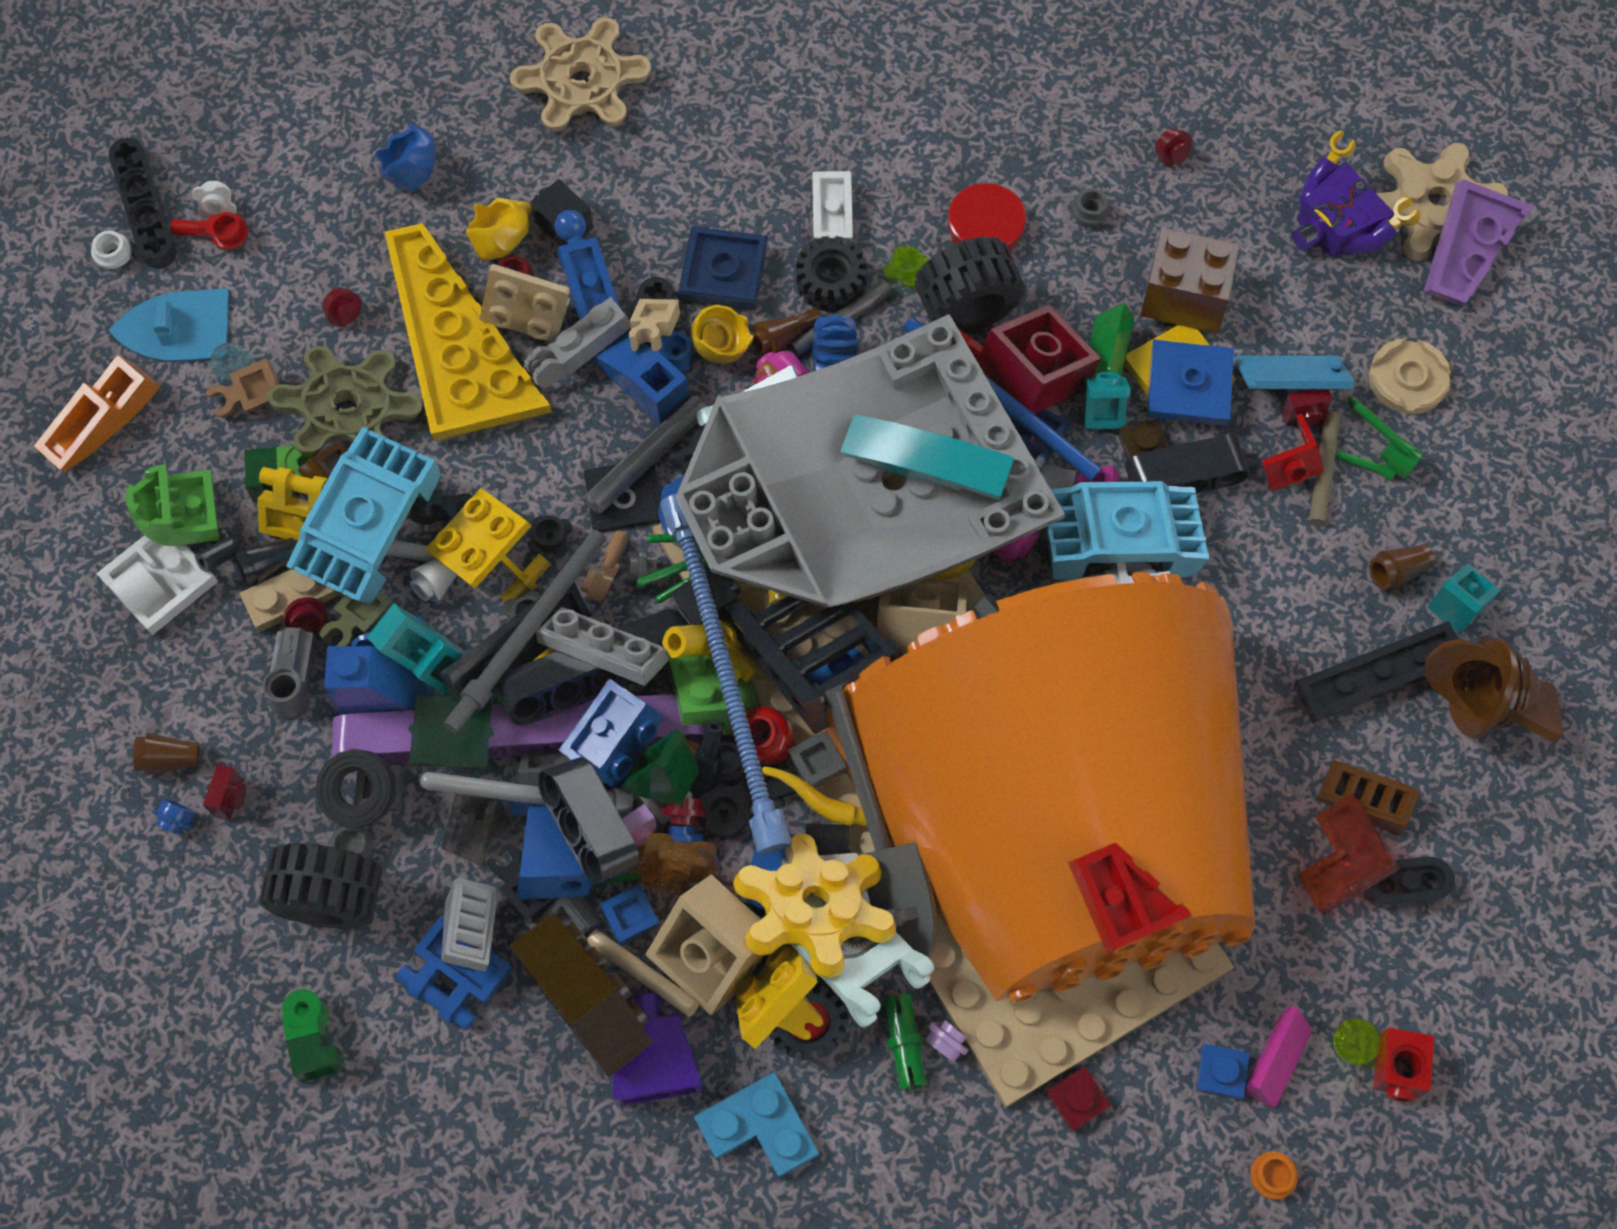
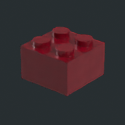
M1049 304L992 328L977 363L997 385L1033 414H1036L1084 392L1085 377L1093 376L1101 357Z

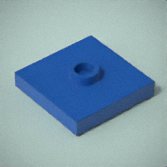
M1153 340L1146 417L1228 426L1231 415L1234 348Z

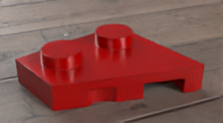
M1116 842L1068 862L1107 953L1191 917L1189 909L1182 903L1176 905L1158 888L1160 883L1149 872L1138 868L1133 862V858Z

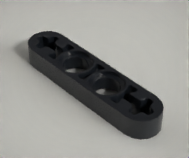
M129 137L121 138L111 145L108 152L134 241L146 265L156 269L164 268L175 260L177 248L150 162L138 140ZM132 153L131 158L135 168H128L125 162V154ZM144 181L148 183L146 189L139 194L128 192L130 186L135 182ZM146 212L157 213V217L152 223L147 225L138 223V219L142 214ZM154 236L157 237L161 244V252L156 254L153 253L154 247L150 237Z

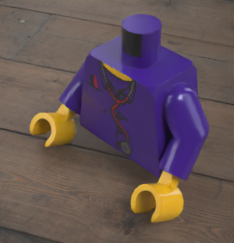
M1338 131L1332 135L1330 139L1332 151L1328 156L1323 155L1307 176L1299 197L1301 209L1297 217V221L1301 226L1292 232V238L1295 245L1302 251H1307L1318 243L1332 257L1344 252L1347 254L1374 253L1400 232L1399 227L1402 224L1413 226L1420 220L1421 213L1418 209L1408 216H1402L1403 211L1412 205L1413 201L1411 198L1403 197L1399 199L1394 205V211H1392L1346 162L1341 165L1337 163L1340 158L1351 156L1356 149L1354 139L1346 149L1338 150L1336 148L1337 143L1344 136L1343 131Z

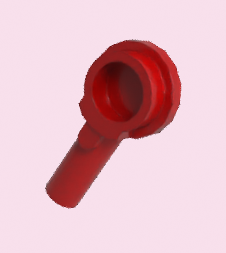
M232 212L212 214L208 220L200 221L173 219L170 225L171 233L174 235L209 237L215 246L223 250H233L241 246L246 241L249 232L245 220Z

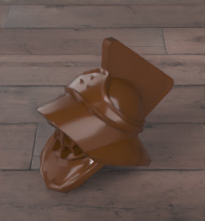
M1485 636L1478 642L1456 639L1441 643L1427 655L1423 669L1424 675L1430 686L1449 701L1450 714L1457 728L1465 736L1478 739L1483 737L1493 727H1510L1516 722L1551 742L1556 743L1562 737L1563 727L1556 687L1549 682L1540 683L1538 676L1530 667L1528 658L1520 656L1504 639L1495 637L1488 639Z

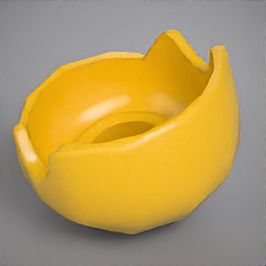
M715 304L702 309L691 325V340L696 352L706 361L714 364L725 365L739 360L749 349L754 335L750 334L748 318L737 314L732 308Z

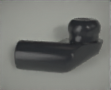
M220 528V540L211 541V546L195 555L199 568L204 572H209L233 558L241 546V539L238 535L232 534L228 528Z

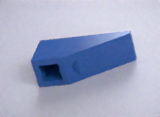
M626 332L590 359L659 425L689 398L687 377L660 352L652 351V348L645 343L640 344L637 351H632L629 334Z

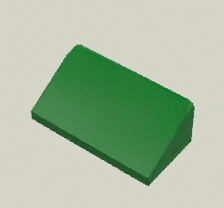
M1119 304L1095 317L1089 346L1101 357V360L1092 377H1096V374L1102 372H1113L1120 376L1122 374L1134 323V316L1126 304Z

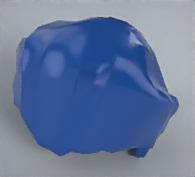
M409 124L407 126L408 130L391 136L388 139L386 149L375 151V156L380 161L381 169L379 172L400 191L414 192L431 177L435 164L436 146L428 130L415 124Z

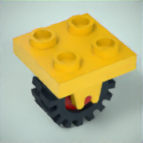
M790 943L778 947L773 953L769 954L763 969L756 976L750 975L736 992L735 1001L741 1038L755 1049L769 1035L770 1040L774 1039L775 1047L780 1052L784 1048L786 1049L788 1057L794 1059L798 1051L801 1053L802 1060H810V1052L816 1051L819 1059L826 1056L825 1046H828L833 1052L838 1047L836 1038L844 1040L847 1034L845 1026H849V1016L846 1004L813 971L809 963Z

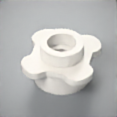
M208 181L202 184L201 187L193 189L192 198L198 202V214L201 217L209 218L212 214L217 215L222 212L236 213L237 207L231 203V190L224 183Z

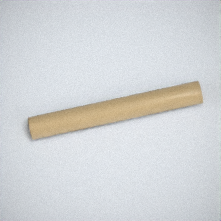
M595 929L588 936V945L594 946L599 953L682 1013L690 1017L696 1012L699 1007V1001L600 930Z

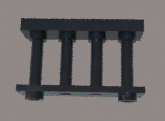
M788 595L760 612L756 610L749 612L739 599L725 606L724 609L731 627L737 634L739 642L815 735L830 726L824 708L829 706L825 695L827 690L835 687H842L844 690L847 684L858 680L859 674L882 656L889 657L891 663L903 656L897 643L892 638L886 641L853 603L828 607L779 636L775 633L769 636L767 634V627L810 602ZM840 620L849 630L800 660L796 658L789 660L786 657L788 656V650ZM861 644L870 653L869 657L821 685H818L816 682L810 685L807 682V675Z

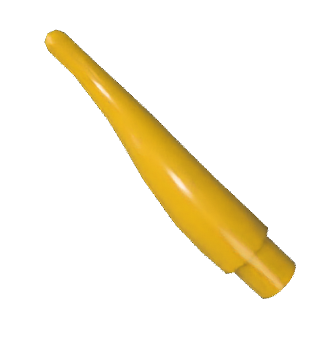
M767 766L761 769L764 775L778 778L793 788L812 810L824 818L847 826L855 824L868 827L862 808L855 807L854 803L829 798L816 790L808 782L786 771Z

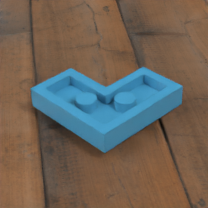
M775 1072L694 1116L716 1160L756 1137L778 1179L819 1156L814 1143Z

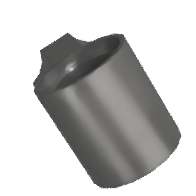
M286 627L283 631H277L271 670L263 682V692L278 716L285 719H295L303 715L308 710L310 704V695L307 690L316 637L313 633L306 632L301 628ZM295 689L290 696L279 698L283 691Z

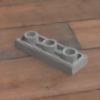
M563 607L536 631L538 643L643 686L669 661V654L664 647Z

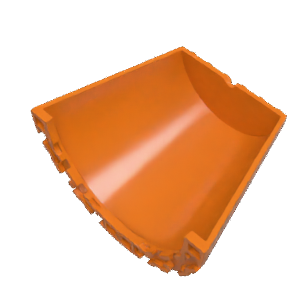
M1133 572L1131 576L1134 583L1117 584L1114 574L1056 583L996 601L999 612L977 619L974 610L955 617L954 620L945 625L935 626L917 635L918 641L912 642L907 646L909 651L907 654L892 663L889 657L882 656L859 674L858 680L844 687L843 692L890 840L894 846L916 842L929 875L936 911L996 1002L1009 998L1011 1003H1020L1034 998L1038 990L1053 987L1055 992H1061L1078 986L1081 983L1080 979L1097 976V979L1102 981L1117 977L1124 972L1122 965L1138 963L1141 969H1149L1165 963L1168 956L1182 953L1184 958H1191L1207 952L1210 949L1209 946L1225 942L1226 947L1243 944L1252 938L1251 934L1255 929V913L1232 618L1226 600L1223 596H1219L1217 589L1210 584L1202 581L1195 585L1196 587L1184 585L1179 574L1164 573L1151 576L1148 572ZM828 707L826 716L830 726L823 731L826 730L847 766L846 774L854 785L830 707ZM1116 842L1133 858V862L1138 868L1149 872L1160 883L1158 888L1176 905L1182 903L1187 907L1191 917L1107 953L1068 862Z

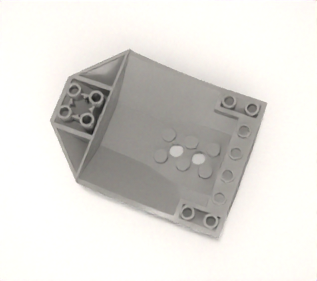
M950 314L872 350L811 373L728 396L720 397L718 394L675 497L711 572L825 607L870 599L912 585L989 554L1065 518V513ZM854 414L934 432L1013 456L1014 463L1000 501L964 488H960L958 491L923 478L917 481L906 476V483L901 489L895 491L886 489L882 484V480L891 471L840 454Z

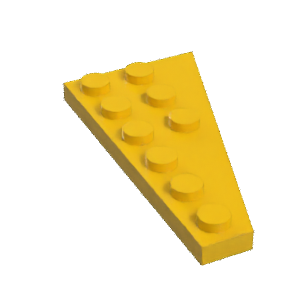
M420 223L384 232L433 441L552 413L550 404L535 387L531 377L512 354L510 347L497 328L491 323L479 320L482 307L475 301L462 278L456 274L449 264L447 257L424 224Z

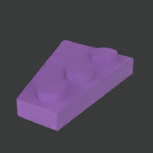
M1464 179L1457 182L1423 293L1458 306L1465 304L1491 268L1494 258L1501 248L1510 241L1514 235L1513 231L1520 221L1528 215L1533 205Z

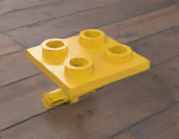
M482 488L466 502L464 507L425 549L474 589L500 562L516 578L500 596L504 602L508 599L516 600L524 596L528 590L534 591L538 587L536 581L552 566L538 553L535 559L522 572L506 556L531 525Z

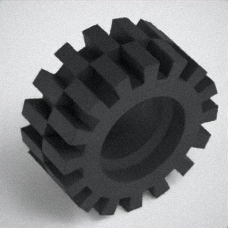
M823 236L822 244L819 245L816 239L809 242V249L805 246L800 251L801 257H797L796 284L799 295L804 294V302L809 305L814 301V308H817L819 311H821L823 305H827V312H834V305H839L841 310L848 305V301L852 303L858 299V295L863 296L867 278L866 258H863V251L860 247L854 250V242L848 240L843 245L842 237L835 236V242H829V236ZM836 265L842 267L847 275L840 282L826 283L819 280L816 273L823 266Z

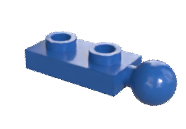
M574 210L561 212L555 220L554 227L557 235L562 240L567 241L568 244L558 247L557 254L579 319L581 320L589 314L592 308L602 304L609 297H612L619 306L597 238L583 240L582 236L586 230V222L579 212Z

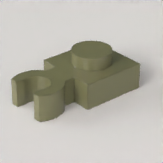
M380 591L372 604L358 602L345 595L333 608L340 619L327 623L321 629L319 635L327 644L333 636L341 634L343 639L337 646H352L355 635L358 632L362 634L372 632L394 602Z

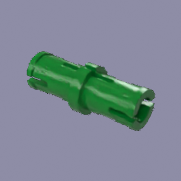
M899 994L901 1014L897 1012L895 997H887L883 999L891 1036L887 1040L888 1050L894 1052L899 1083L898 1089L899 1091L912 1090L909 1078L910 1070L913 1072L916 1089L928 1086L925 1078L919 1046L923 1045L922 1034L916 1031L912 995Z

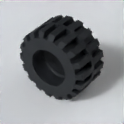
M988 236L966 239L938 252L922 266L923 269L918 271L916 275L917 280L915 281L916 290L930 322L950 314L957 328L966 334L986 328L1007 316L1019 305L1020 299L1024 297L1026 292L1024 289L1025 284L1007 244L1004 241H1000L999 238H988Z
M290 843L276 846L270 850L259 904L273 915L304 924L330 928H359L373 922L383 868L364 855L341 848L307 843Z

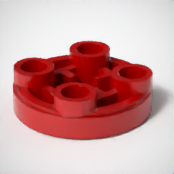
M980 183L969 186L954 197L949 207L948 230L953 244L982 236H988V238L996 237L1007 244L1011 253L1012 248L1021 240L1025 230L1026 211L1022 201L1014 192L1001 185Z

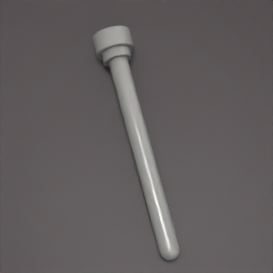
M435 772L424 773L420 780L422 787L426 790L546 805L541 797L538 786ZM611 788L609 792L607 791L621 818L632 812L633 795L627 794L618 788Z

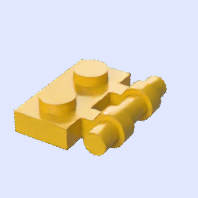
M263 467L260 471L259 482L273 486V492L264 490L258 497L259 532L284 539L293 537L298 542L300 529L328 478L314 476L311 479L295 475V471L292 469L279 467L275 470ZM292 491L307 494L308 501L292 497Z

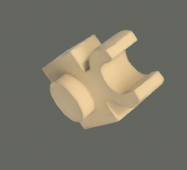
M639 300L630 319L631 331L629 332L632 351H637L639 345L644 342H651L652 351L657 352L662 347L661 336H671L679 318L680 308L678 300Z

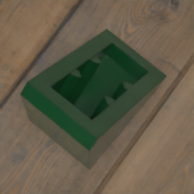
M675 729L639 753L620 789L627 794L681 806L699 772L684 734Z

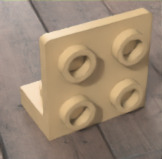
M492 264L488 273L479 320L491 323L497 327L518 331L536 339L552 342L560 333L570 300L568 298L570 289L563 285Z

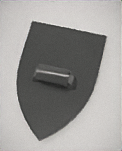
M916 842L858 854L859 856L871 855L876 858L882 872L880 881L867 889L870 905L888 911L893 916L896 932L913 950L927 956L931 960L937 934L936 904L929 875Z

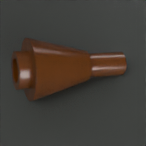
M813 308L796 317L790 316L756 322L753 327L754 333L752 334L754 338L752 343L756 351L761 355H766L769 352L776 354L783 351L802 334V331L814 326L818 317L822 316L817 308Z

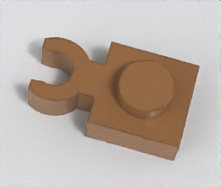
M265 358L230 373L232 386L215 385L210 387L206 394L211 398L217 397L220 394L225 396L226 404L222 408L215 410L214 413L216 416L226 417L236 411L238 404H242L244 411L248 413L268 405L267 394L269 390L280 383L271 361Z

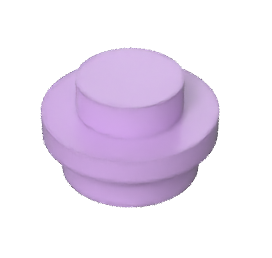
M945 1020L941 1026L932 1022L928 1027L931 1032L925 1040L951 1061L955 1062L960 1054L965 1056L969 1051L962 1044L967 1036Z

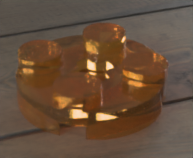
M653 833L647 836L645 844L637 846L639 865L635 870L629 872L632 876L636 872L641 873L640 882L654 888L688 891L689 883L701 882L711 874L718 880L720 861L716 857L717 847L712 843L703 841L691 844L675 842L674 838L670 835Z

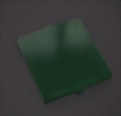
M416 695L414 722L408 728L412 735L409 764L411 766L487 768L489 740L494 736V731L491 727L493 698L489 699L482 710L476 709L458 734H454L443 725L444 721L456 707L452 697Z

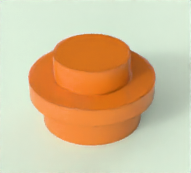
M1271 1151L1263 1153L1255 1159L1250 1169V1179L1254 1189L1261 1196L1270 1200H1280L1289 1196L1295 1190L1298 1182V1172L1295 1164L1288 1156L1280 1152Z

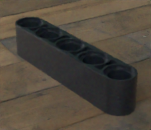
M666 609L617 629L664 647L662 645L663 637L668 629L690 624L676 609ZM557 651L506 671L493 687V693L511 721L516 725L526 726L595 699L609 679L621 687L635 682ZM668 662L656 674L667 670Z

